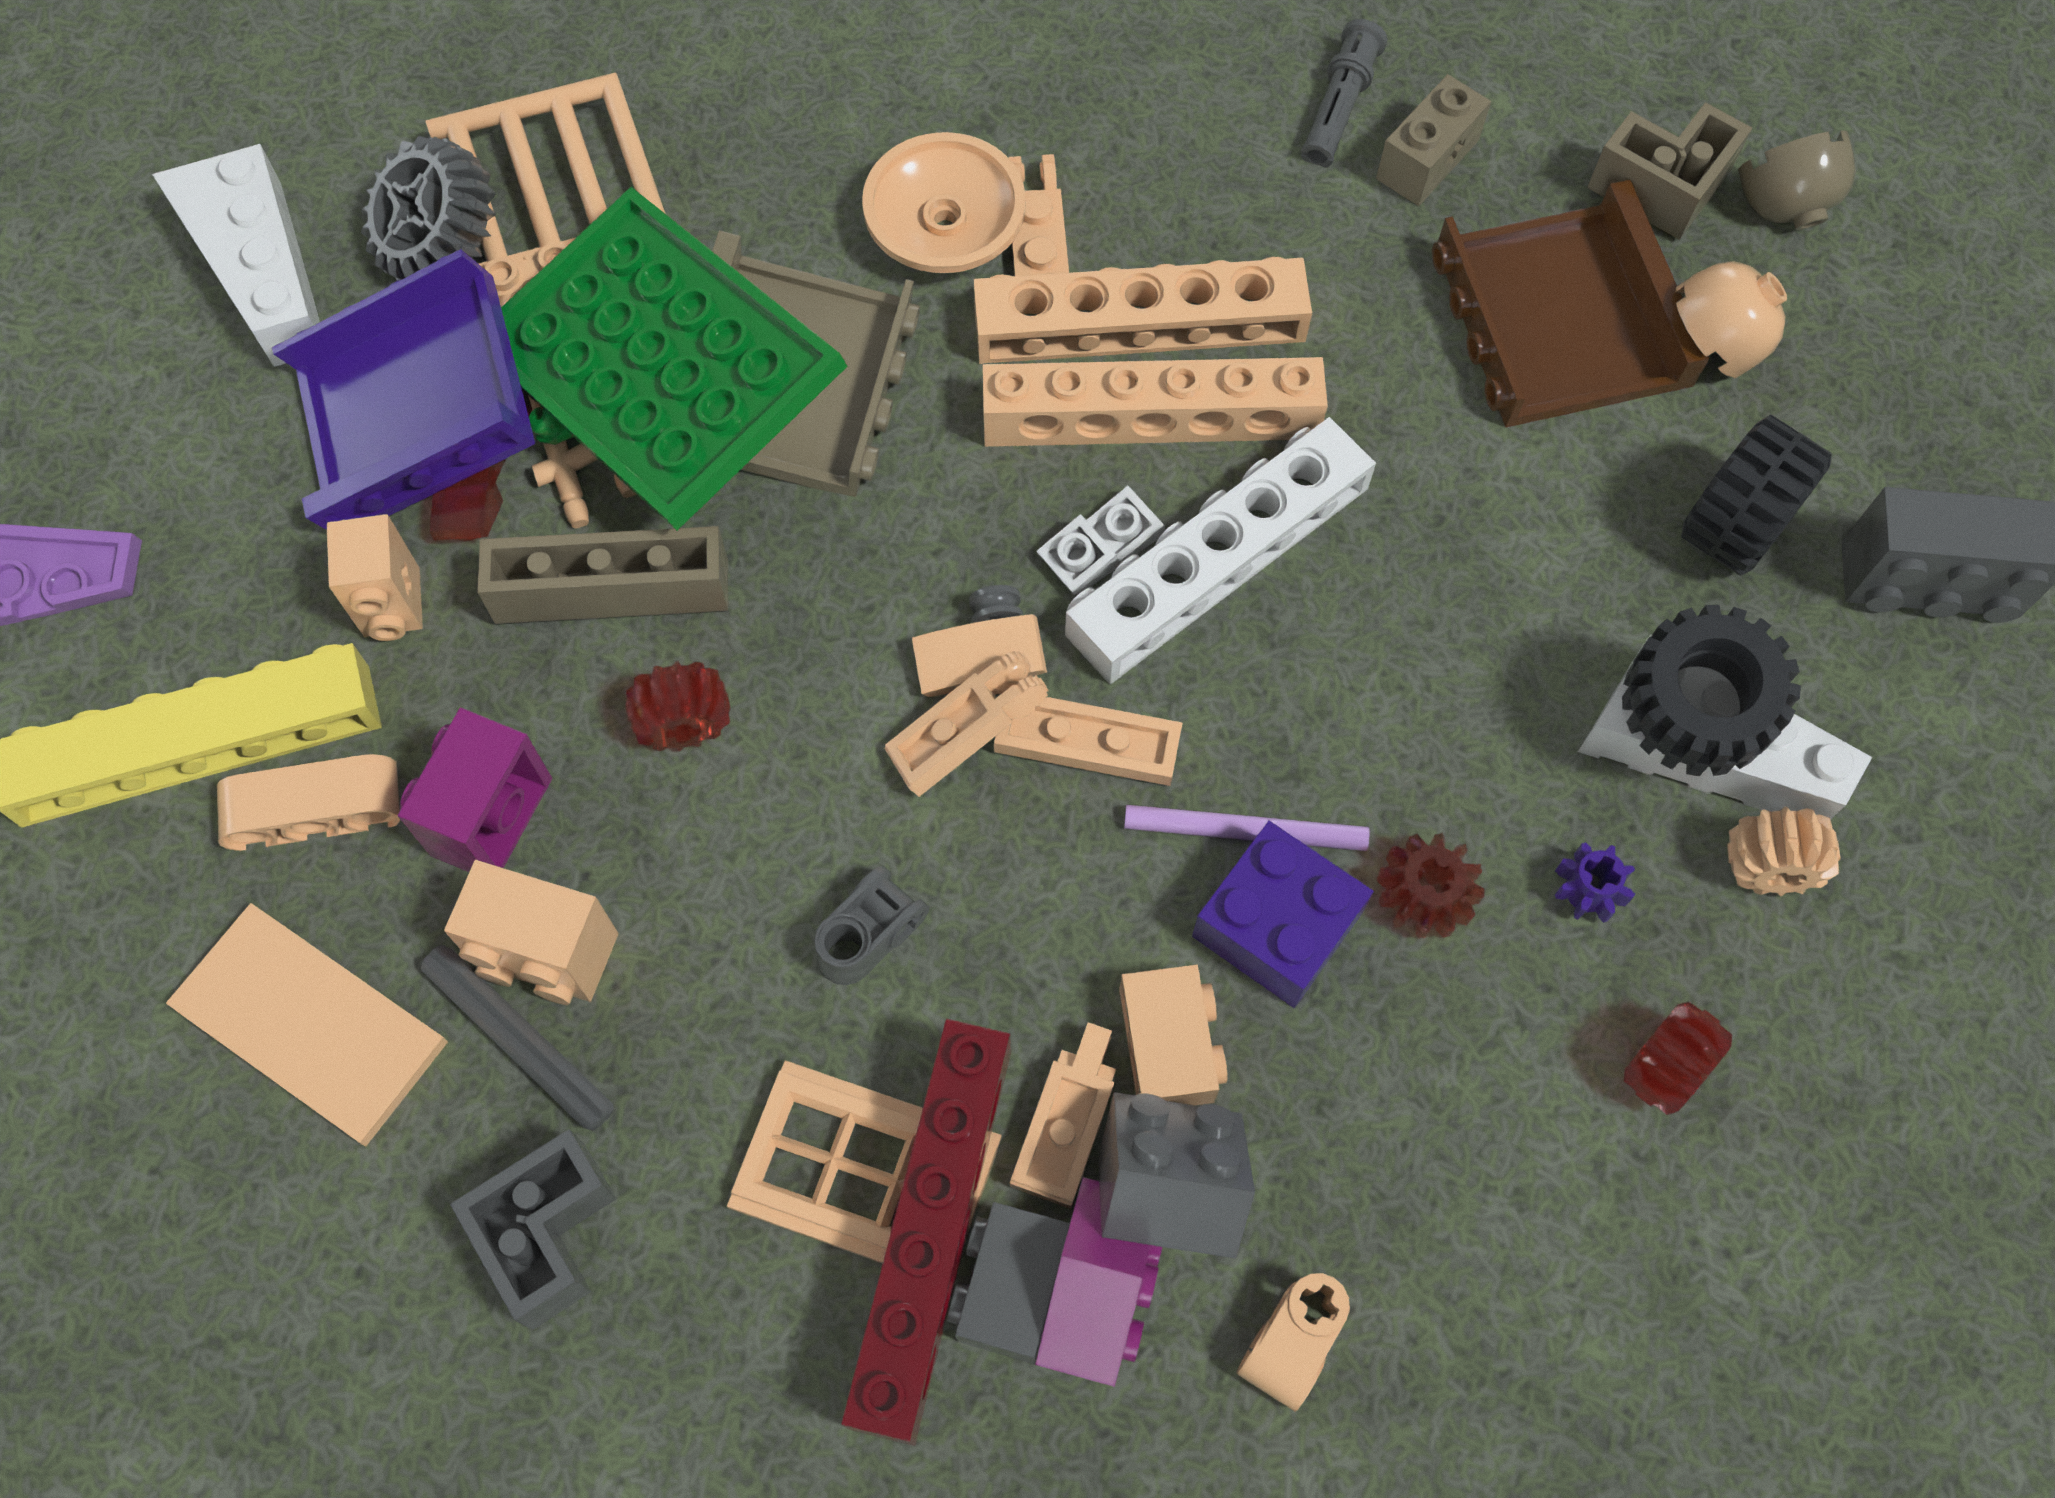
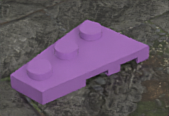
M0 524V626L132 596L142 540L133 533Z

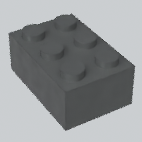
M1884 487L1841 541L1845 602L1865 604L1868 610L1874 612H1889L1900 607L1924 609L1925 614L1932 617H1949L1963 612L1983 614V618L1990 622H2008L2021 617L2055 585V501Z

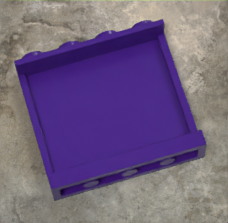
M462 249L440 258L435 263L392 283L389 287L354 305L344 308L341 312L298 332L295 336L272 347L273 355L296 369L320 485V490L302 498L306 519L326 530L327 522L384 514L390 516L535 444L494 277Z

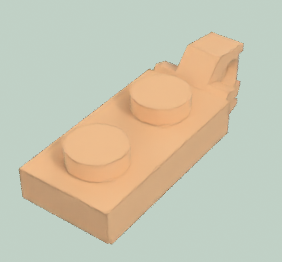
M1088 1022L1077 1054L1062 1050L1058 1061H1053L1012 1174L1010 1187L1069 1209L1072 1208L1115 1082H1113L1116 1069L1102 1064L1111 1040V1030Z

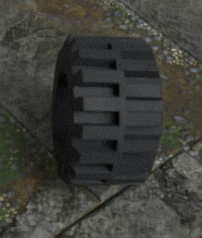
M1773 415L1765 417L1758 421L1747 433L1702 493L1683 523L1681 537L1739 576L1750 572L1763 558L1829 470L1832 453Z
M1705 605L1698 616L1691 607L1680 611L1672 622L1666 619L1661 623L1637 654L1623 683L1628 688L1622 696L1623 710H1633V713L1626 721L1631 734L1642 731L1645 736L1639 746L1648 755L1655 749L1665 755L1660 764L1672 770L1679 762L1687 764L1686 774L1700 776L1708 767L1711 768L1713 776L1724 775L1735 765L1741 769L1750 764L1759 754H1762L1791 722L1796 712L1791 707L1800 699L1801 685L1791 683L1800 672L1797 660H1785L1783 654L1790 646L1783 636L1773 640L1766 633L1772 625L1762 618H1759L1755 624L1744 620L1747 611L1733 607L1728 615H1722L1720 605ZM1687 667H1705L1722 674L1731 682L1738 694L1740 702L1739 715L1716 717L1696 709L1689 703L1681 691L1678 681V670Z

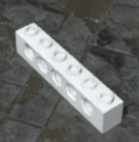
M1330 417L1312 430L1309 427L1299 430L1288 441L1283 452L1270 461L1267 458H1263L1256 462L1245 473L1241 483L1229 492L1220 490L1214 493L1202 505L1199 514L1184 525L1181 522H1177L1168 527L1158 538L1156 546L1141 557L1135 554L1125 559L1115 569L1112 578L1097 590L1090 587L1079 593L1067 608L1065 636L1111 685L1368 490L1376 462ZM1293 479H1305L1313 485H1300L1294 482ZM1261 510L1268 513L1271 517L1259 518L1252 515L1249 511ZM1209 542H1220L1229 549L1222 551L1213 550L1206 544ZM1167 574H1176L1186 581L1172 584L1166 582L1161 577ZM1122 607H1134L1142 614L1131 618L1120 615L1116 610Z

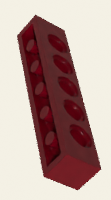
M946 1019L841 1423L842 1426L849 1430L912 1446L916 1444L1011 1056L1010 1033L951 1019Z

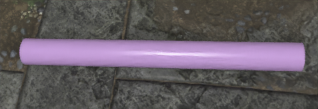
M1126 805L1124 829L1254 841L1268 820H1270L1307 846L1367 851L1369 845V827Z

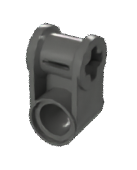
M879 866L866 875L855 887L851 895L827 919L822 921L816 930L814 942L820 971L826 979L835 984L850 985L866 977L893 948L900 946L919 927L929 913L930 907L922 899L912 900L890 880L892 873L885 866ZM845 940L853 941L861 948L857 955L846 960L836 959L828 953L834 944Z

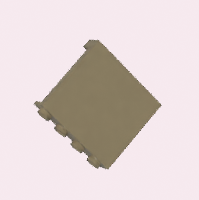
M719 230L712 251L836 349L848 366L741 470L814 489L856 497L861 479L872 481L879 448L872 447L871 445L875 431L885 433L889 424L893 400L885 397L889 384L899 385L902 379L907 358V352L900 351L903 336L913 338L917 327L920 305L912 304L914 281L905 280L901 297L753 259L742 256L741 236Z

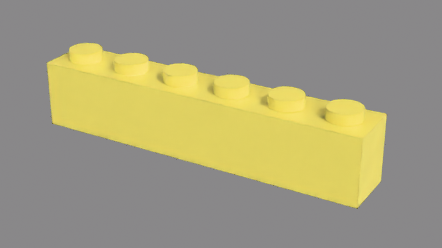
M353 643L347 645H326L317 648L310 655L284 662H263L255 666L251 671L226 678H204L194 683L192 687L167 694H145L137 697L130 704L104 711L87 710L77 713L71 720L53 725L20 728L14 731L11 736L0 739V812L22 828L382 728L369 665Z

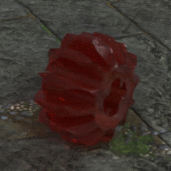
M676 661L672 666L668 667L656 665L653 667L651 674H640L634 677V685L626 690L627 702H625L628 722L631 723V729L636 735L638 744L652 745L654 751L676 748L680 752L684 747L691 745L701 747L703 740L716 739L721 736V729L730 723L729 711L731 708L725 684L721 680L718 670L705 668L702 662L681 665L679 661Z
M1443 832L1435 834L1429 846L1418 833L1408 838L1406 849L1393 846L1386 856L1389 866L1380 868L1376 878L1377 883L1387 889L1382 892L1379 898L1380 907H1400L1393 919L1395 928L1404 926L1409 918L1416 920L1415 933L1418 939L1427 936L1432 924L1443 938L1452 935L1455 930V922L1468 925L1476 915L1472 905L1479 904L1485 894V888L1474 883L1482 873L1481 864L1462 862L1468 851L1466 843L1457 845L1453 851L1446 849V840ZM1425 876L1430 885L1421 886V878ZM1439 883L1442 889L1439 893H1436L1432 885Z
M1690 1002L1678 1004L1625 1068L1624 1082L1636 1091L1635 1095L1650 1107L1654 1105L1666 1115L1679 1112L1732 1047V1034L1719 1024L1720 1020L1705 1009L1701 1011Z

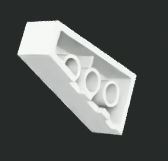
M261 144L152 174L272 365L275 367L285 364L284 361L273 355L272 347L295 336L298 332L318 324L320 320L281 182Z
M1633 661L1578 750L1580 753L1596 758L1603 756L1628 764V768L1649 775L1656 773L1687 783L1688 787L1709 794L1715 792L1743 801L1744 805L1759 810L1780 811L1786 806L1791 811L1808 808L1814 810L1816 815L1820 814L1829 817L1830 820L1847 805L1872 759L1866 753L1794 714L1791 722L1781 731L1782 733L1750 764L1741 769L1735 765L1727 774L1713 776L1711 768L1708 767L1700 776L1686 774L1687 764L1679 762L1672 770L1660 764L1665 756L1660 751L1655 749L1648 755L1639 746L1645 738L1642 731L1631 734L1626 721L1633 713V710H1623L1622 696L1628 688L1623 683ZM1687 667L1678 670V681L1681 691L1689 703L1696 709L1716 717L1739 715L1740 702L1738 694L1731 682L1722 674L1705 667Z

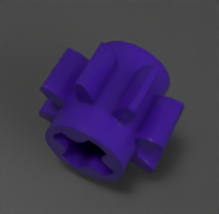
M1584 842L1574 853L1575 861L1563 858L1555 869V872L1560 877L1567 880L1554 896L1556 899L1561 900L1568 898L1569 902L1575 907L1574 918L1577 920L1585 912H1596L1598 918L1603 923L1607 922L1615 914L1614 904L1626 906L1634 898L1635 893L1623 885L1635 868L1631 865L1624 866L1623 862L1615 855V846L1613 845L1609 846L1605 851L1597 850L1592 852L1591 847ZM1592 874L1600 878L1598 883L1599 889L1590 884Z

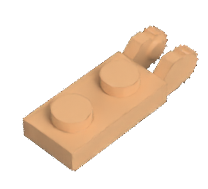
M1054 154L1042 155V161L1039 165L1040 180L1043 182L1044 190L1025 191L1026 207L1023 224L1016 238L1011 243L1014 276L1042 275L1051 271L1069 273L1061 189H1057ZM1021 156L1009 157L1024 182L1025 170L1024 164L1021 162Z
M1020 651L1007 653L979 675L975 672L885 744L886 747L884 749L908 788L918 797L1012 724L1013 721L1011 719L1027 717L1035 710L1036 706H1040L1045 701V697L1048 696L1047 691L1049 690L1043 680L1038 678L1037 675L1034 677L1030 675L1028 677V673L1031 672L1029 669L1031 665L1024 653L1021 654Z

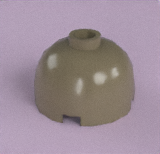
M1842 130L1835 142H1831L1829 132L1803 137L1765 151L1767 163L1755 169L1752 167L1751 159L1743 163L1738 169L1742 188L1750 206L1763 219L1770 222H1793L1795 230L1811 228L1829 220L1827 210L1840 204L1853 187L1856 174L1855 157L1850 137L1847 131Z

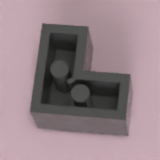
M568 1129L450 1205L514 1321L534 1330L591 1293L589 1286L560 1235L617 1198L586 1145Z

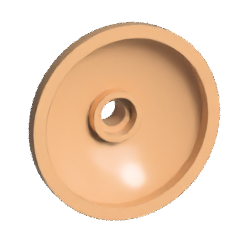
M942 132L908 139L886 152L873 166L866 179L863 189L862 206L865 223L871 237L891 258L920 271L954 273L981 266L996 258L1009 247L1023 224L1026 198L1020 173L1002 151L990 143L973 136ZM943 220L953 222L950 225H939L937 223Z

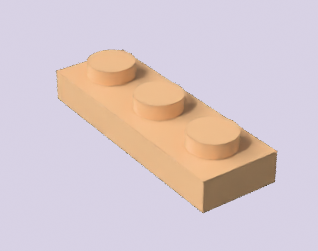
M1045 697V701L1040 706H1036L1035 710L1027 717L1011 719L1013 723L995 736V753L1171 786L1183 723Z

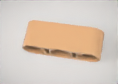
M369 754L226 777L217 784L218 842L220 846L226 849L243 851L246 850V844L264 841L266 847L306 841L308 834L327 832V837L369 831L368 825L388 822V827H394L400 822V818L397 816L400 812L397 763L391 757Z

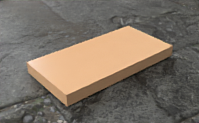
M252 903L248 905L166 1002L171 1008L365 1147L448 1043L443 1036Z

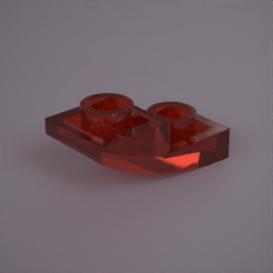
M506 459L433 494L430 534L434 541L452 539L473 540L488 537L504 501L496 481Z

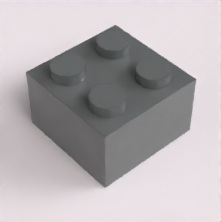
M1114 1092L1098 1155L1102 1237L1236 1259L1255 1194L1242 1113L1231 1112L1222 1106L1214 1104L1195 1106L1165 1101L1161 1097L1147 1093L1134 1096Z

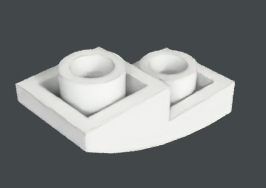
M1127 485L1087 520L1081 514L1039 548L1037 553L1073 595H1076L1110 574L1125 559L1138 554L1158 540L1166 529L1164 524Z

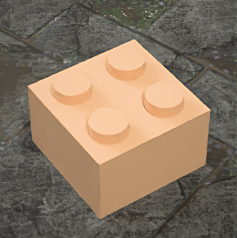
M475 860L444 929V932L460 948L458 955L477 966L475 974L480 978L505 987H511L514 978L536 985L533 991L536 995L562 1005H569L572 997L588 1002L592 1001L619 934L595 896Z

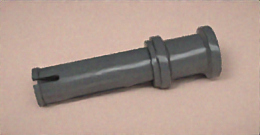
M1354 19L1349 21L1343 28L1341 34L1342 47L1339 54L1330 60L1327 69L1330 81L1329 86L1317 111L1307 140L1301 149V157L1306 162L1325 168L1333 163L1334 154L1344 129L1348 124L1358 94L1366 90L1372 83L1374 77L1372 66L1376 57L1384 52L1388 40L1386 32L1373 21ZM1358 35H1362L1361 40L1357 39Z

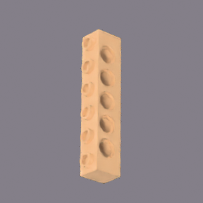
M1269 257L1258 261L1242 262L1218 260L1208 264L1175 266L1172 264H1160L1155 267L1135 269L1109 267L1099 271L1065 273L1062 271H1051L1042 275L1009 276L1002 274L990 278L973 279L979 364L1306 342L1312 317L1304 258L1284 259L1281 257ZM1140 306V307H1145V308H1144V309H1140V308H1135V307ZM1080 310H1089L1092 312H1081ZM1025 314H1037V315H1035V316H1027V315H1025Z
M1323 357L983 364L985 447L1290 440L1299 430L1305 427H1309L1312 430L1322 423L1328 407Z

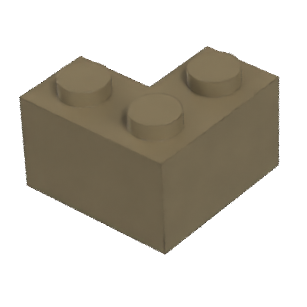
M1705 102L1681 135L1677 137L1631 111L1605 144L1587 188L1604 197L1611 183L1631 180L1649 223L1680 240L1732 170L1753 128Z

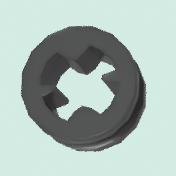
M992 585L973 592L969 597L970 610L975 613L971 617L972 623L1023 615V611L1018 607L1021 603L1020 591L1009 585Z

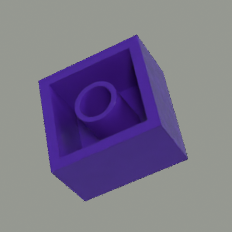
M1268 820L1197 916L1192 937L1295 1008L1362 915L1374 891Z

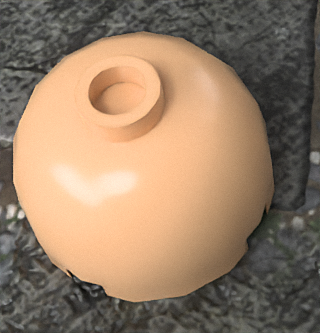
M1735 261L1718 263L1694 274L1676 287L1675 292L1685 293L1686 296L1676 304L1688 333L1706 357L1716 351L1727 362L1718 368L1727 376L1737 378L1760 364L1775 351L1783 338L1785 314L1781 304L1787 301V294L1780 281L1770 272L1762 276L1756 269L1746 264Z

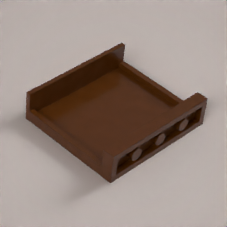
M1631 180L1611 183L1599 206L1465 234L1459 233L1453 216L1445 218L1438 242H1435L1432 247L1433 264L1439 275L1446 274L1451 287L1449 302L1452 314L1457 320L1463 319L1468 330L1467 350L1470 360L1474 365L1481 364L1486 376L1485 397L1487 404L1492 411L1499 410L1506 428L1694 387L1709 357H1706L1697 347L1681 319L1676 303L1683 298L1681 293L1675 292L1677 284Z

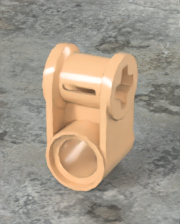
M1324 1273L1309 1274L1292 1283L1284 1292L1270 1319L1263 1324L1249 1347L1253 1350H1247L1236 1374L1296 1412L1317 1381L1324 1367L1325 1357L1347 1320L1350 1305L1344 1286L1334 1277ZM1319 1290L1325 1295L1322 1306L1330 1315L1329 1318L1320 1317L1310 1323L1304 1318L1308 1307L1304 1302L1300 1301L1301 1295L1308 1297Z

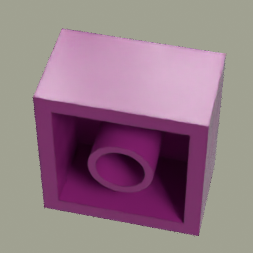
M460 707L451 724L444 725L438 731L432 744V756L420 777L412 779L405 788L400 802L401 810L397 816L433 858L467 872H470L475 860L504 868L553 778L527 734Z

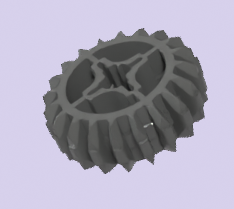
M418 136L413 143L402 141L398 154H386L385 168L383 170L374 169L377 180L373 188L365 189L370 195L369 204L361 209V212L368 218L367 223L361 229V233L369 239L366 252L375 257V266L383 269L385 273L396 277V280L399 281L460 249L470 257H482L479 245L483 237L491 236L486 230L487 221L496 215L488 206L496 194L488 186L490 173L482 168L480 160L474 157L470 151L445 138L441 140L437 137L426 138Z

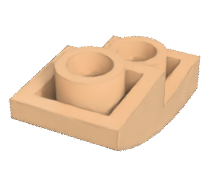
M1033 614L970 623L912 637L921 693L927 697L940 696L952 692L975 672L979 675L992 663L999 661L1001 656H1005L1013 651H1020L1021 654L1024 653L1030 662L1031 667L1029 669L1031 672L1028 673V677L1030 675L1033 677L1047 673L1037 617Z

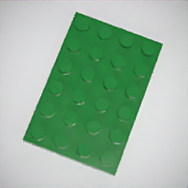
M632 187L623 193L501 307L522 390L539 406L545 409L563 428L676 531L848 367L836 349Z

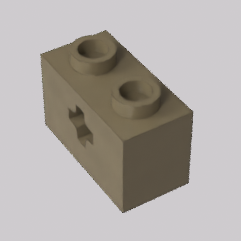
M1447 74L1386 139L1376 179L1412 203L1420 206L1479 141L1491 101Z

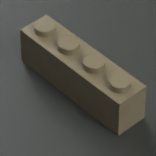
M719 526L680 528L678 531L672 528L480 539L478 594L495 624L728 611V558Z

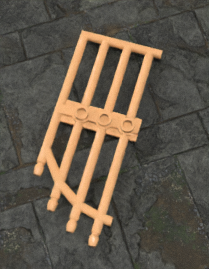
M617 73L425 120L430 137L448 138V140L460 145L461 148L470 151L474 157H476L469 132L496 125L501 126L539 244V248L507 255L496 217L494 216L487 221L486 230L491 236L483 237L481 241L486 262L478 264L494 277L501 307L575 239L560 241L521 119L552 111L589 224H591L607 207L573 106L603 98L634 189L665 213ZM490 201V203L488 204V206H489V208H491V209L493 210V207H492V204H491V201ZM528 395L533 410L537 407L542 408ZM566 441L557 445L543 443L548 459L532 465L538 487L555 481L560 500L565 503L563 505L565 516L571 526L575 529L587 526L589 523L588 508L586 502L581 499L583 493L576 471L598 459L582 444L569 449ZM614 475L616 486L624 498L637 495Z

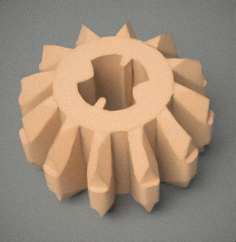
M1787 806L1780 811L1773 812L1763 809L1759 816H1745L1739 819V825L1729 830L1730 843L1727 844L1728 859L1732 872L1736 876L1737 885L1745 889H1753L1756 894L1762 895L1772 892L1778 893L1780 897L1791 892L1804 894L1808 888H1822L1828 884V880L1839 874L1838 861H1840L1841 857L1836 832L1832 828L1829 817L1820 814L1816 815L1812 809L1805 808L1799 811H1791Z

